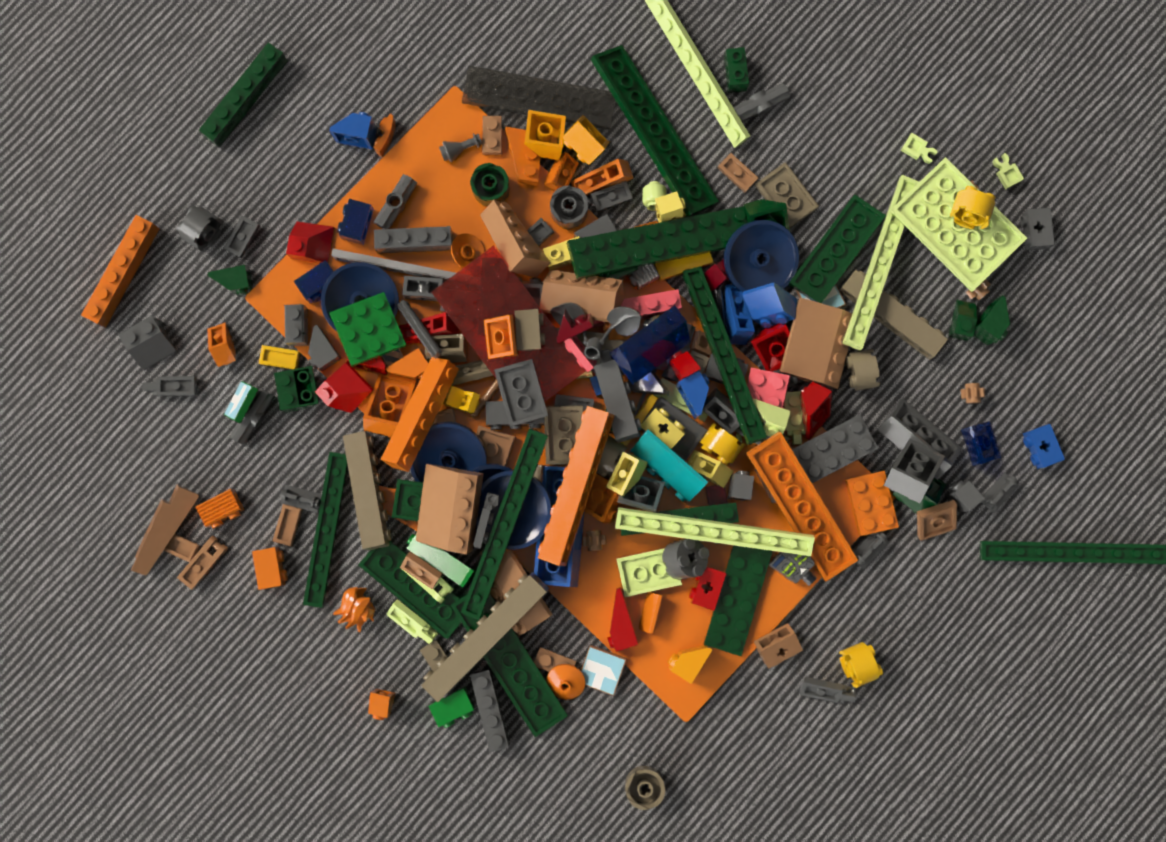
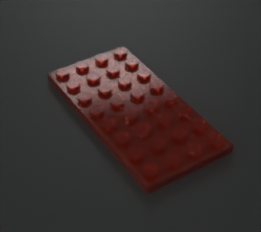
M493 245L431 293L495 378V369L533 359L544 402H546L585 373L586 369L579 366L577 363L578 359L573 353L568 352L564 341L557 342V329L515 273L509 271V265ZM538 309L539 314H543L544 325L540 326V331L545 335V345H542V350L518 351L519 356L488 359L484 320L506 315H513L515 319L514 311Z

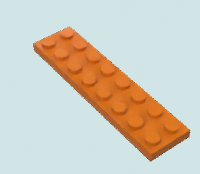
M777 432L746 452L793 531L814 535L815 539L810 557L824 581H828L858 561L781 432Z

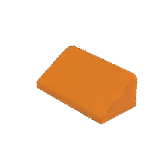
M567 152L561 153L560 160L554 161L544 185L554 190L563 186H569L579 163Z
M652 592L647 593L639 630L651 634L654 633L663 598L662 595Z

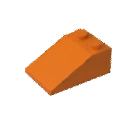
M378 374L374 390L363 416V430L392 437L415 391L417 380L392 374Z

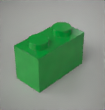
M466 687L428 706L438 728L441 726L447 728L455 724V719L461 717L463 720L473 715L472 711L475 709Z

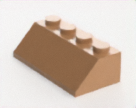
M550 270L543 282L539 311L551 313L550 310L553 307L571 302L582 307L585 316L591 313L594 320L608 322L607 316L609 312L616 307H620L625 299L623 280L598 276L576 279L575 273Z
M508 549L504 554L490 592L491 596L500 603L506 599L504 594L511 587L515 590L520 585L517 581L526 573L511 549ZM542 597L512 627L518 636L553 615Z

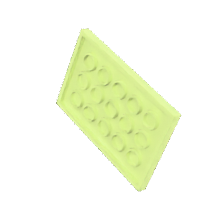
M945 157L890 211L972 292L1027 237L996 207H994L988 227L980 229V226L968 229L956 224L954 217H950L956 195L959 191L965 190L967 186H975Z

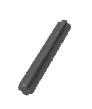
M401 300L397 304L398 309L431 357L438 358L442 351L408 302Z

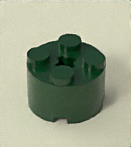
M484 163L474 170L470 185L475 199L483 206H488L493 200L502 202L509 196V180L507 173L502 167L493 163Z

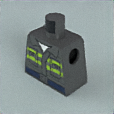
M779 552L769 563L772 569L793 583H797L802 579L810 586L817 579L809 571L815 565L810 556Z

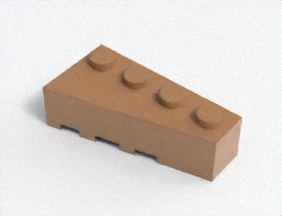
M493 200L481 213L480 216L510 272L537 278L551 263L507 202Z

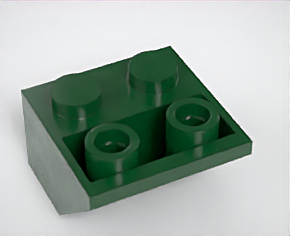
M313 366L274 373L280 411L288 413L304 410L319 404L318 395L315 393L317 388Z

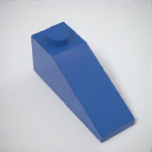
M726 284L725 320L727 335L731 344L746 345L755 332L752 318L744 300L743 292L734 285Z

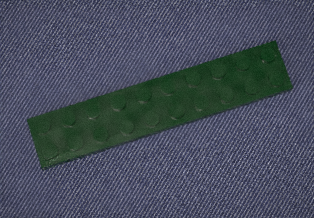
M623 45L593 55L590 60L672 193L677 192L679 198L684 199L686 208L683 211L686 216L690 217L716 205L719 202Z
M744 206L568 240L566 244L576 279H582L724 250L732 234L742 225L748 223Z

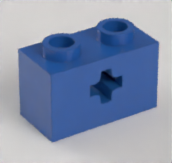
M1051 424L1023 433L1024 445L1029 448L1031 462L1037 469L1065 460ZM1043 444L1044 448L1041 450L1039 446Z

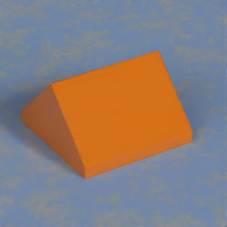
M506 315L484 320L488 359L519 356L514 316Z

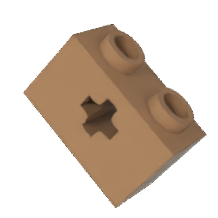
M788 623L754 641L768 669L803 651L795 632Z

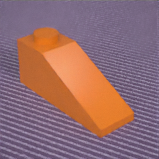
M616 159L572 180L571 184L572 187L581 189L586 196H589L591 193L634 178L628 161Z

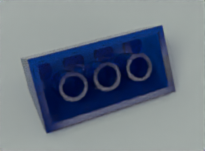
M674 305L613 350L610 355L634 385L690 342L687 321Z

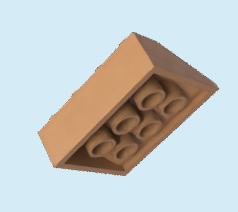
M799 298L796 318L792 323L780 372L808 383L813 381L827 389H838L849 348L848 345L843 344V340L852 313Z
M426 464L416 541L461 554H468L473 551L484 473Z

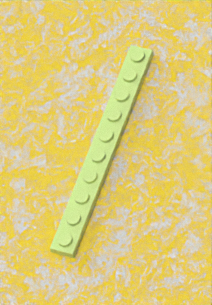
M645 0L734 148L739 147L750 137V134L668 0Z
M904 175L899 178L843 340V344L857 350L863 349L905 226L890 210L919 183V181Z
M618 507L615 529L811 556L815 539L814 535L620 507Z

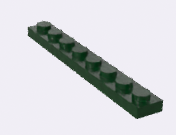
M329 452L303 605L324 607L348 468L346 454Z

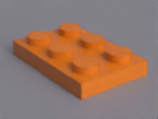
M885 471L846 479L860 536L899 527L890 489L884 486L887 479Z

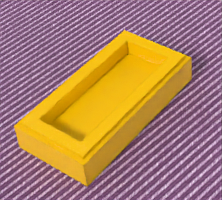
M262 345L258 364L291 370L297 369L300 352Z

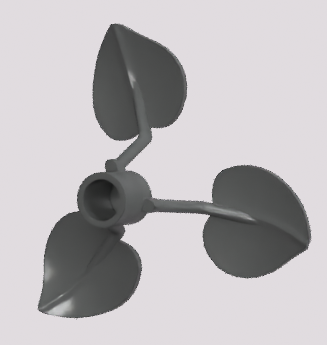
M571 302L560 304L550 310L551 315L559 325H561L565 309L568 311L573 322L578 316L585 315L582 307ZM616 307L612 309L607 316L608 322L612 325L608 328L602 339L593 337L588 340L586 330L583 331V343L586 345L584 350L585 356L588 359L596 360V365L611 361L612 351L609 349L602 350L605 339L614 328L618 334L623 336L634 334L640 326V313L629 307ZM593 368L591 371L596 375L595 369Z

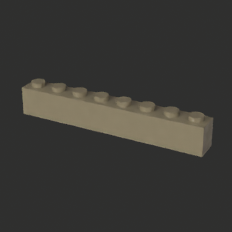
M531 572L528 576L525 573L517 581L520 585L515 590L511 587L504 594L506 599L502 603L498 601L490 609L492 613L488 617L484 615L477 622L479 626L474 631L470 629L463 636L465 641L461 645L457 642L450 649L452 654L448 658L444 656L436 664L438 668L434 672L430 670L423 677L425 681L421 686L437 702L549 590V587L536 574Z

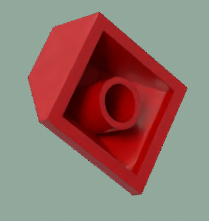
M297 221L289 235L286 254L291 259L328 264L335 228Z
M786 323L764 328L751 341L766 371L773 372L781 368L790 334Z
M347 361L328 377L315 393L327 406L352 413L374 389Z
M813 381L808 387H804L800 394L805 437L807 440L813 437L830 417L832 391Z

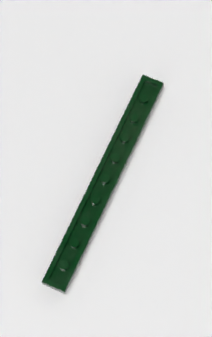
M701 266L684 270L682 273L745 441L749 445L766 440L767 435Z
M531 428L528 430L463 605L462 614L477 620L481 619L549 435Z
M980 541V560L1166 564V545Z

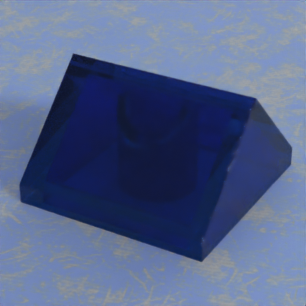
M990 421L961 429L972 466L1001 458Z

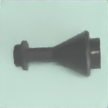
M473 133V138L463 142L443 141V146H440L439 149L444 161L449 160L452 163L464 149L474 145L480 148L479 145H482L479 134L475 135Z

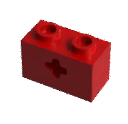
M706 567L702 576L695 577L697 583L695 588L692 587L690 590V603L715 610L726 573ZM709 582L711 590H707L704 593V589L701 588L702 584Z

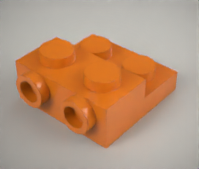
M596 473L585 506V512L603 523H610L617 518L618 511L616 510L619 504H621L617 502L620 494L608 489L606 486L609 479Z

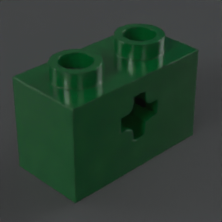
M745 47L726 49L724 64L728 93L747 91L749 80Z

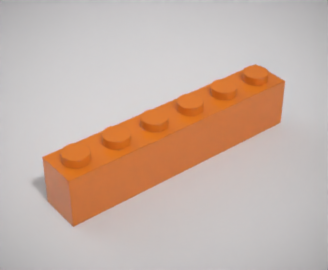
M135 215L81 316L106 328L160 229L159 227Z
M431 357L381 457V460L392 468L409 472L459 371L449 360Z

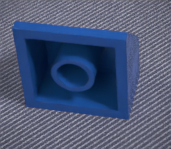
M359 112V114L352 113L330 127L329 132L336 143L373 150L377 127L370 114Z
M776 283L743 291V297L752 320L761 327L769 328L772 325L783 324L796 318L797 298Z
M700 370L679 381L676 385L694 420L702 414L709 390L708 384H710L705 373L701 374Z

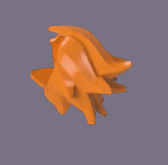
M351 587L347 589L343 594L341 607L333 613V615H343L337 622L339 624L348 622L345 627L346 629L357 624V630L361 632V627L368 618L374 621L375 608L370 598L363 595L367 588Z

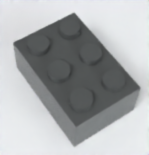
M909 439L894 463L884 486L908 497L912 501L921 503L945 456Z

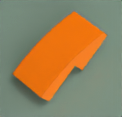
M392 114L384 117L380 122L379 130L383 136H379L374 143L375 146L373 148L381 157L384 156L389 148L395 132L396 121Z

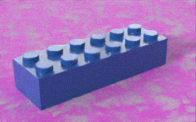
M543 466L542 484L550 495L552 506L556 503L557 490L562 485L564 479L563 471L566 467ZM584 512L566 566H558L539 559L538 548L543 542L545 534L537 541L534 574L546 585L578 587Z

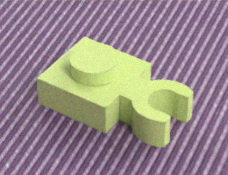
M913 133L910 134L900 150L916 160L921 156L927 164L932 162V159L928 157V153L934 156L937 154L936 149L925 147L928 143L927 141Z
M1004 153L1001 156L1003 163L995 158L993 165L1000 169L996 174L1006 190L1023 181L1024 178L1015 163L1012 165L1008 163L1009 157Z

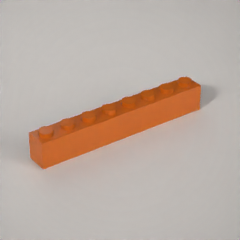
M589 406L583 411L581 417L582 424L576 432L574 448L569 453V464L563 471L564 479L562 485L557 490L556 503L551 508V519L545 527V537L538 548L539 559L558 566H566L615 415Z

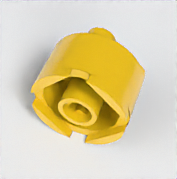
M967 186L965 190L957 193L950 217L953 216L954 222L962 227L974 229L975 226H980V229H984L989 225L995 207V196L991 193L978 191L973 186Z
M712 423L700 441L703 444L701 448L710 454L712 452L718 454L717 459L728 465L729 462L732 464L745 444L741 442L738 445L737 442L739 440L722 428L716 430V424Z
M860 642L839 652V654L843 655V657L839 658L842 669L847 679L852 678L854 682L851 684L855 688L872 682L883 674L881 666L876 663L874 658L876 655L875 650L871 645L867 646L865 643Z

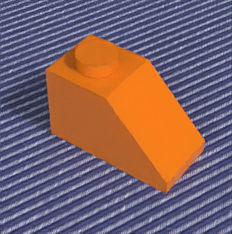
M222 323L208 328V350L217 366L229 365L236 361V351L227 324Z
M417 348L387 367L386 370L392 375L417 380L421 379L428 362L420 349Z
M381 689L372 691L370 693L368 714L373 715V718L378 720L388 718L391 714L396 693Z

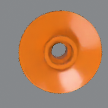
M463 233L456 236L452 241L451 254L458 266L469 271L476 270L482 266L485 250L477 237L472 234Z
M557 665L547 675L546 682L557 698L565 700L574 699L585 688L584 674L573 665Z

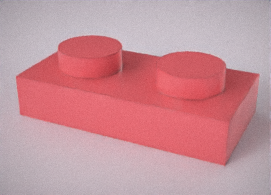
M576 335L564 341L566 349L575 355L577 363L581 368H585L587 372L594 368L597 361L588 359L585 356V346Z

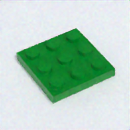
M384 292L329 312L351 367L406 346Z

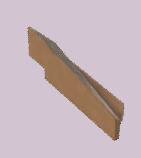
M177 484L170 501L161 499L137 550L136 560L131 571L142 575L149 573L199 498L198 494Z

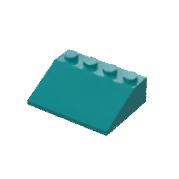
M650 430L643 434L630 451L636 457L648 462L646 471L653 477L655 475L660 477L661 481L665 482L664 487L668 490L672 488L676 491L675 496L682 502L685 500L690 502L708 483L706 479Z

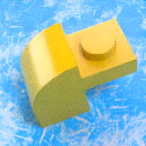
M451 386L442 404L472 414L479 405L480 395Z

